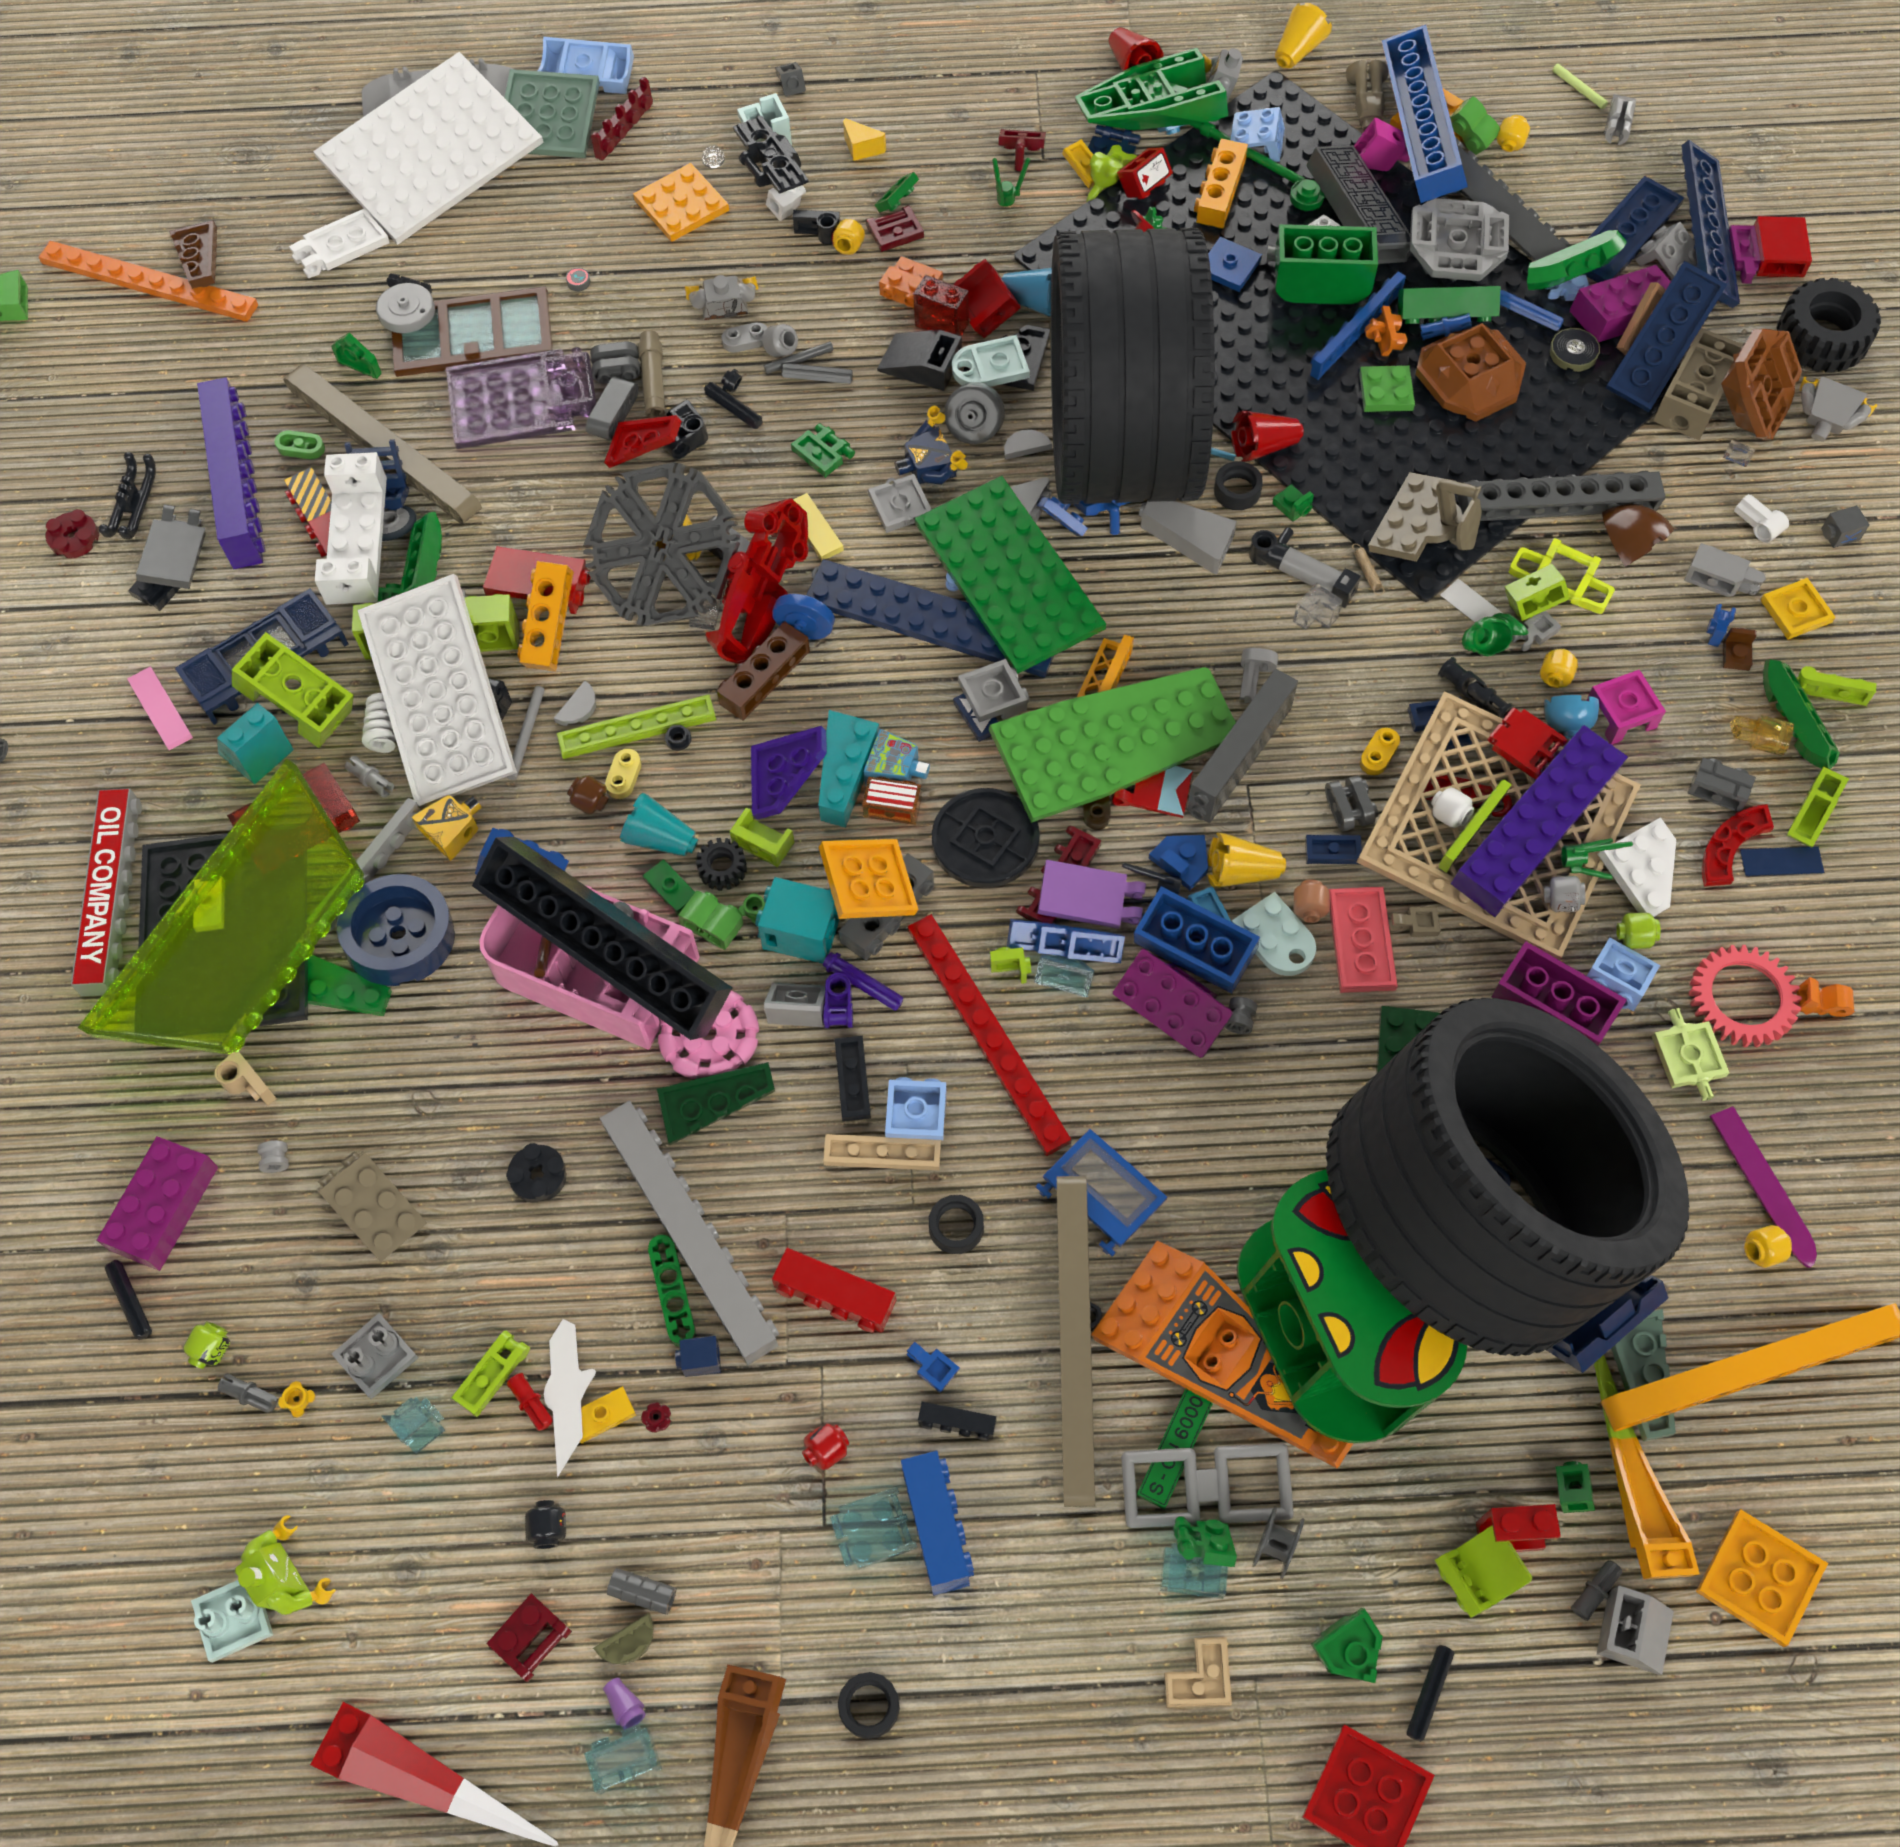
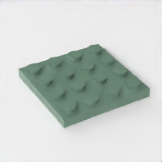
M510 69L504 98L542 136L544 142L528 154L586 158L600 84L598 76Z

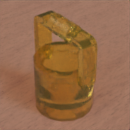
M1736 715L1734 720L1731 721L1730 727L1736 739L1750 742L1749 747L1751 749L1784 756L1792 738L1794 724L1764 715H1759L1757 720ZM1742 727L1752 729V732L1743 730Z

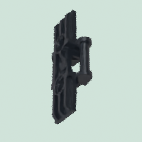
M762 116L733 126L734 132L747 149V151L740 154L739 161L749 169L758 187L772 184L780 194L809 182V179L800 168L801 161L798 153L784 135L773 132ZM758 139H766L762 142H756ZM760 162L762 164L763 172H761L756 163Z

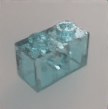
M1173 1543L1171 1548L1165 1547L1163 1551L1160 1591L1223 1599L1226 1595L1228 1566L1203 1564L1201 1557L1187 1560L1179 1553L1177 1543ZM1192 1563L1197 1564L1198 1570H1203V1572H1199L1197 1577H1193L1192 1571L1186 1569L1190 1568Z

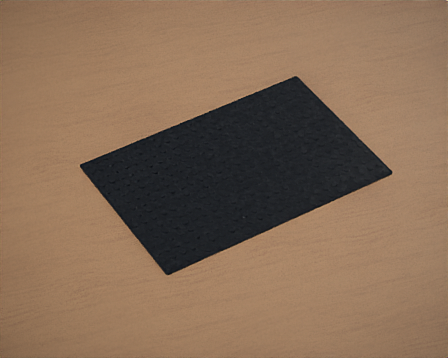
M1273 71L1227 103V117L1220 118L1215 122L1210 121V123L1216 126V129L1231 137L1234 114L1236 112L1280 107L1285 131L1280 162L1277 163L1306 179L1314 181L1315 179L1306 165L1315 147L1352 146L1362 135L1278 71ZM1194 127L1164 148L1173 174L1165 179L1166 182L1163 185L1151 190V194L1144 199L1127 198L1119 179L1116 184L1103 190L1095 199L1083 204L1014 254L1015 260L1027 270L1052 268L1054 237L1058 232L1076 231V234H1080L1081 231L1109 230L1110 233H1113L1114 230L1135 229L1137 224L1132 217L1131 211L1136 210L1142 216H1145L1149 207H1156V216L1163 217L1162 227L1174 228L1176 231L1180 228H1198L1205 237L1208 253L1217 240L1223 237L1262 254L1260 263L1240 292L1212 280L1215 341L1213 426L1231 440V431L1236 430V423H1233V419L1241 411L1298 419L1304 429L1303 437L1299 443L1257 458L1255 461L1284 486L1288 487L1292 484L1303 495L1311 491L1314 494L1312 509L1352 543L1364 548L1370 558L1423 602L1430 601L1530 518L1480 521L1475 546L1470 550H1459L1456 545L1448 540L1441 543H1427L1417 561L1370 552L1368 544L1409 472L1454 480L1460 483L1471 480H1478L1479 482L1492 481L1494 479L1515 480L1521 477L1533 479L1544 476H1582L1656 415L1664 395L1678 371L1675 369L1651 410L1647 412L1606 389L1607 384L1625 357L1616 348L1622 335L1599 342V356L1595 364L1589 369L1577 372L1568 367L1567 370L1559 367L1550 356V345L1554 336L1561 330L1569 328L1585 330L1570 312L1574 300L1565 301L1564 296H1560L1557 299H1548L1550 289L1528 290V267L1532 261L1511 245H1509L1507 258L1481 281L1458 279L1452 282L1447 278L1431 277L1425 273L1421 263L1411 252L1406 262L1378 264L1373 289L1369 296L1354 304L1293 303L1282 299L1276 292L1275 262H1267L1268 246H1276L1279 224L1309 225L1322 215H1326L1340 226H1343L1342 222L1325 196L1323 204L1315 210L1305 211L1296 208L1290 201L1291 188L1295 183L1246 157L1224 228L1196 223L1197 212H1194L1197 197L1201 198L1202 196L1199 195L1202 181H1207L1205 178L1208 164H1213L1211 162L1214 147L1218 148L1220 142L1212 137L1207 138L1201 135L1200 131ZM1264 146L1250 147L1270 158L1269 153H1265ZM1396 161L1388 171L1369 169L1411 234L1413 207L1428 202H1420L1413 172L1399 161ZM1444 195L1437 197L1439 199H1448ZM1397 272L1406 276L1403 289L1501 286V290H1505L1564 318L1561 328L1558 331H1554L1501 305L1499 316H1492V321L1477 322V317H1470L1472 328L1483 323L1491 330H1498L1526 362L1516 403L1476 422L1466 418V415L1444 409L1415 375L1421 348L1444 338V335L1422 340L1420 324L1429 323V318H1420L1419 323L1405 324V319H1402V326L1396 333L1406 334L1407 343L1402 350L1393 349L1389 356H1381L1378 342L1367 338L1364 332L1319 380L1310 376L1312 368L1311 359L1317 351L1321 352L1325 348L1330 337H1335L1346 321L1350 322L1353 319L1358 308H1363L1374 292L1378 293L1381 290L1386 279H1391ZM1398 297L1390 305L1391 314L1398 315ZM1372 366H1410L1415 401L1414 410L1364 412L1359 376L1360 368ZM1455 494V501H1456V504L1459 506L1458 499H1457V495H1458V494Z

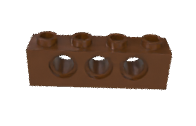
M785 621L778 628H774L769 634L768 639L762 645H758L745 662L737 666L735 673L728 680H724L719 685L717 690L719 704L744 721L810 652L808 637Z

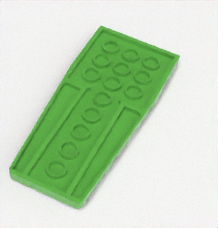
M1203 667L1061 701L991 724L989 731L1032 823L1107 797L1121 789H1125L1218 748L1236 722L1211 671Z

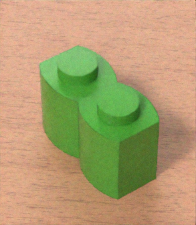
M1474 96L1464 101L1450 116L1453 131L1462 137L1467 149L1476 155L1487 149L1500 131L1497 122L1487 114L1483 104Z
M696 890L679 913V923L711 944L726 950L744 925L741 912L733 905L726 906L718 903L717 897L710 892L703 893Z

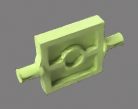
M1680 1008L1668 1011L1673 1027L1669 1030L1655 1032L1652 1036L1671 1088L1686 1085L1697 1086L1702 1101L1714 1098L1708 1082L1724 1078L1729 1074L1709 1021L1698 1024L1685 1023Z

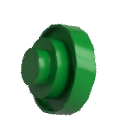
M1304 179L1292 186L1290 201L1300 210L1311 211L1323 204L1325 195L1316 181Z

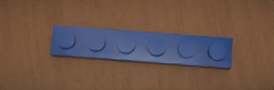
M1397 272L1391 279H1386L1381 290L1378 293L1374 292L1363 308H1358L1353 319L1350 322L1346 321L1335 337H1330L1325 348L1321 352L1317 351L1311 359L1312 368L1310 376L1319 380L1365 332V328L1370 324V320L1376 319L1381 315L1382 306L1391 305L1398 297L1399 289H1403L1405 275Z

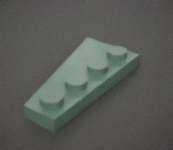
M1663 1309L1653 1311L1611 1348L1625 1391L1670 1377L1669 1365L1666 1364L1665 1348L1667 1347L1666 1334H1663L1662 1321L1664 1320ZM1674 1413L1637 1425L1642 1441L1668 1437L1676 1433Z

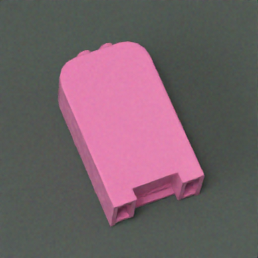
M587 886L611 904L620 901ZM628 904L633 910L634 920L696 963L698 962L700 956L692 930L651 914L648 910L639 909ZM498 905L484 927L479 941L480 950L499 985L506 990L645 1049H650L661 1029L657 1016L553 943L551 944L545 976L543 978L535 977L534 970L542 935Z

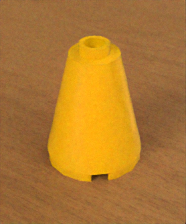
M1298 3L1293 8L1275 53L1276 62L1280 67L1293 68L1331 33L1332 24L1331 22L1327 23L1325 20L1327 15L1319 7L1311 3H1305L1304 6Z
M1218 832L1216 833L1218 838L1213 837L1211 840L1207 861L1208 866H1212L1213 875L1208 874V880L1213 887L1278 879L1286 870V859L1282 857L1279 851L1226 833Z

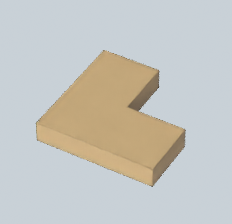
M1227 1637L1195 1638L1196 1672L1164 1673L1166 1708L1231 1706Z

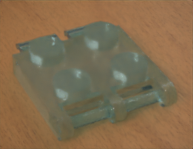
M898 1487L839 1507L840 1513L830 1517L837 1540L847 1536L849 1539L838 1544L845 1567L857 1564L859 1570L918 1548L916 1541L911 1539L906 1524L908 1517L907 1514H903L897 1497L900 1494ZM888 1498H892L893 1505L897 1514L896 1517H894L893 1511ZM897 1525L901 1526L906 1544L902 1542Z

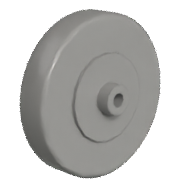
M403 283L388 288L380 295L376 303V313L380 323L386 329L396 333H410L423 328L432 320L435 313V304L431 293L423 286L414 283Z

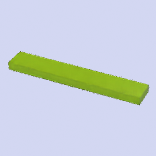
M710 694L558 732L557 737L562 757L567 759L661 735L674 725H682L688 728L715 721L716 715Z

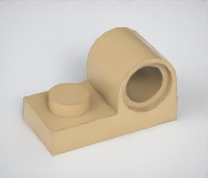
M237 1049L217 1065L215 1069L216 1080L228 1093L240 1094L247 1090L255 1101L261 1098L267 1106L277 1099ZM237 1073L233 1079L228 1080L232 1074Z

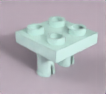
M238 1580L191 1600L195 1613L194 1624L200 1631L209 1662L213 1663L273 1636L266 1608L257 1607Z

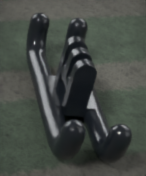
M131 452L124 454L127 466L126 474L122 476L121 484L118 486V492L115 495L116 503L108 526L101 524L98 528L104 537H113L117 530L123 539L129 540L135 536L156 476L154 458L148 453L143 456L146 470L140 490L134 484L137 474L136 459ZM123 513H132L128 526L119 527Z

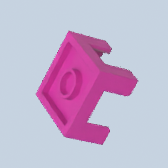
M1640 669L1593 686L1586 701H1589V696L1599 699V707L1609 722L1605 731V737L1611 745L1622 741L1627 730L1645 723H1648L1645 728L1646 731L1657 728L1666 712Z

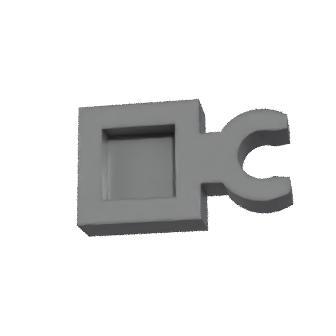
M1543 611L1524 622L1523 625L1529 632L1527 635H1514L1512 641L1516 642L1519 639H1524L1526 642L1521 648L1524 652L1531 648L1534 640L1541 645L1560 631L1561 625L1550 614Z

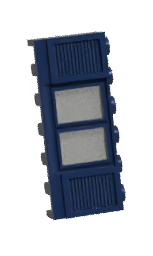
M311 588L280 605L272 613L253 622L240 632L231 635L218 645L207 648L175 667L180 678L213 725L219 723L212 713L215 709L226 704L230 711H235L239 708L235 698L242 693L232 687V669L265 632L301 658L314 650L317 651L320 657H326L329 654L326 643L336 637L344 647L349 645L342 629Z

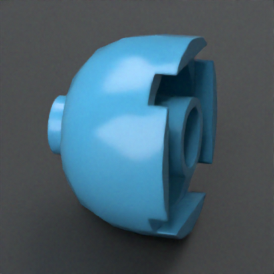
M1581 695L1551 697V702L1546 699L1544 700L1546 722L1548 726L1562 733L1566 739H1572L1583 725L1589 729L1594 727L1598 720L1599 699L1589 696V701L1581 700Z

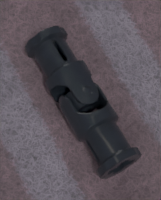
M1451 657L1443 664L1438 672V676L1447 678L1455 685V689L1467 699L1476 702L1477 707L1485 709L1487 712L1502 719L1514 708L1512 703H1506L1496 695L1497 691L1495 689L1486 688L1485 682L1471 670L1466 671L1458 665L1456 658ZM1494 703V704L1497 705L1500 709L1498 710V709H1497L1495 706H1493L1492 704Z

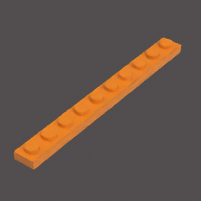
M51 240L39 255L41 263L245 322L249 321L258 307V302L253 297L210 285L192 289L188 279Z

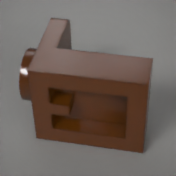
M1741 627L1730 628L1723 640V668L1750 671L1753 665L1752 643L1757 636L1756 630H1748Z

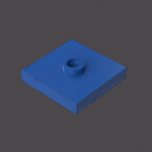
M1220 237L1208 253L1211 280L1240 292L1260 263L1262 254Z

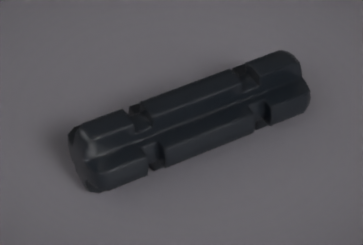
M390 273L386 280L389 287L403 283H414L423 286L432 293L430 284L425 282L420 284V281L404 276L400 278V275Z

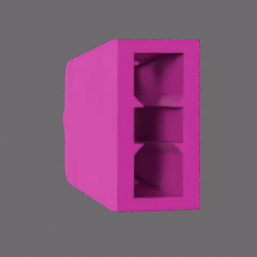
M1378 118L1373 119L1354 144L1355 149L1368 169L1388 171L1397 160L1402 162L1409 161L1403 132Z

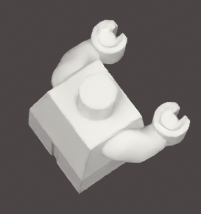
M801 185L779 194L777 190L772 188L768 190L766 206L779 221H782L790 216L793 210H796L800 205L801 196L806 193V190Z

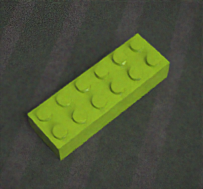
M495 594L493 596L464 597L480 652L518 649L520 623L510 595ZM373 603L353 605L352 633L365 660L372 659L358 610L373 605Z

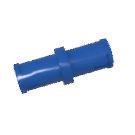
M1467 313L1466 315L1449 319L1442 317L1440 321L1420 324L1422 340L1441 335L1448 337L1450 333L1471 329L1470 314Z

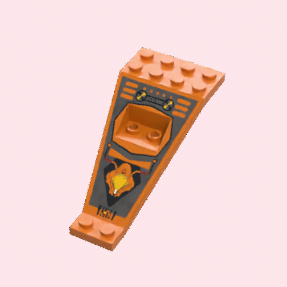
M1156 1241L1091 1334L1096 1342L1143 1365L1337 1469L1354 1444L1326 1437L1311 1428L1300 1417L1291 1402L1249 1307L1204 1262L1162 1242ZM1229 1338H1233L1231 1342H1226ZM1217 1362L1215 1366L1209 1367L1211 1363Z

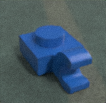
M1722 604L1716 605L1713 618L1710 619L1706 633L1710 634L1708 645L1719 647L1726 634L1728 625L1734 620L1736 608L1732 607L1731 611H1725L1721 609Z
M914 1342L907 1350L908 1353L906 1355L915 1363L921 1365L917 1374L939 1393L944 1390L960 1370L959 1366L937 1348L930 1355Z

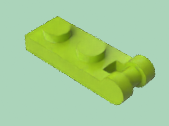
M1810 666L1803 667L1797 677L1805 693L1811 696L1867 706L1876 693L1877 683L1867 682L1863 679L1841 677L1836 674L1819 673Z
M506 1330L503 1331L451 1398L478 1417L519 1362L526 1358L530 1347L524 1342L518 1343L514 1340V1335ZM506 1349L511 1352L507 1359L500 1356Z

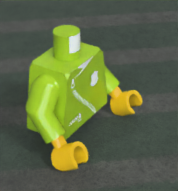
M290 1515L284 1516L274 1526L273 1531L267 1530L250 1541L241 1556L242 1563L235 1568L239 1584L246 1589L253 1603L257 1607L272 1609L282 1615L291 1614L311 1606L313 1601L318 1604H326L336 1591V1589L331 1591L324 1590L328 1587L331 1580L323 1578L318 1582L314 1591L310 1592L281 1543H277V1539L287 1540L298 1528V1526H295L293 1529H287L284 1526L290 1519Z

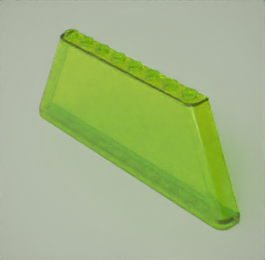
M286 759L81 1022L78 1026L81 1031L92 1038L227 1055L241 1050L245 1044V1038L252 1029L259 1026L263 1019V1014L269 1006L277 1002L281 990L295 978L299 966L304 960L310 958L314 951V946L320 938L328 934L332 922L346 910L350 898L354 893L361 890L365 882L362 869L295 763Z

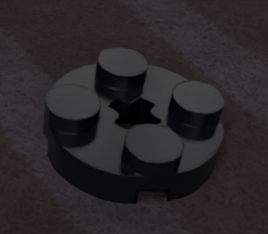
M530 1143L512 1158L506 1177L513 1192L520 1199L530 1203H538L540 1200L554 1198L562 1190L566 1182L567 1173L561 1155L554 1148L547 1145ZM541 1167V1171L544 1174L543 1177L531 1179V1171Z

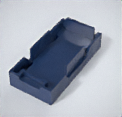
M1653 1275L1645 1278L1561 1342L1546 1351L1584 1373L1669 1298L1663 1281Z

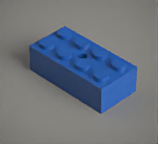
M1162 886L1134 931L1135 944L1231 994L1234 992L1259 948L1260 941L1258 935Z
M937 1450L902 1459L901 1465L933 1596L970 1586L969 1577L974 1576V1568L970 1553H963L962 1545H966V1537L962 1521H955L954 1515L958 1514L954 1490H947L946 1484L950 1483L946 1459H939Z

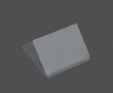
M772 983L764 1002L768 1024L823 1027L825 986Z

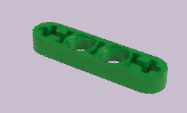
M657 1235L649 1242L648 1253L669 1338L675 1346L680 1347L679 1340L684 1339H680L679 1335L674 1336V1334L679 1332L676 1319H682L684 1328L690 1330L686 1333L685 1339L696 1338V1328L676 1247L669 1236ZM664 1243L665 1247H670L665 1250L668 1262L663 1263L659 1252H654L659 1249V1244ZM666 1270H674L677 1273L676 1280L671 1284L661 1282V1275ZM674 1297L681 1298L684 1301L682 1309L677 1312H671L667 1309L668 1302Z

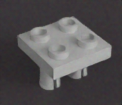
M380 1313L332 1353L333 1357L370 1399L374 1398L419 1358Z

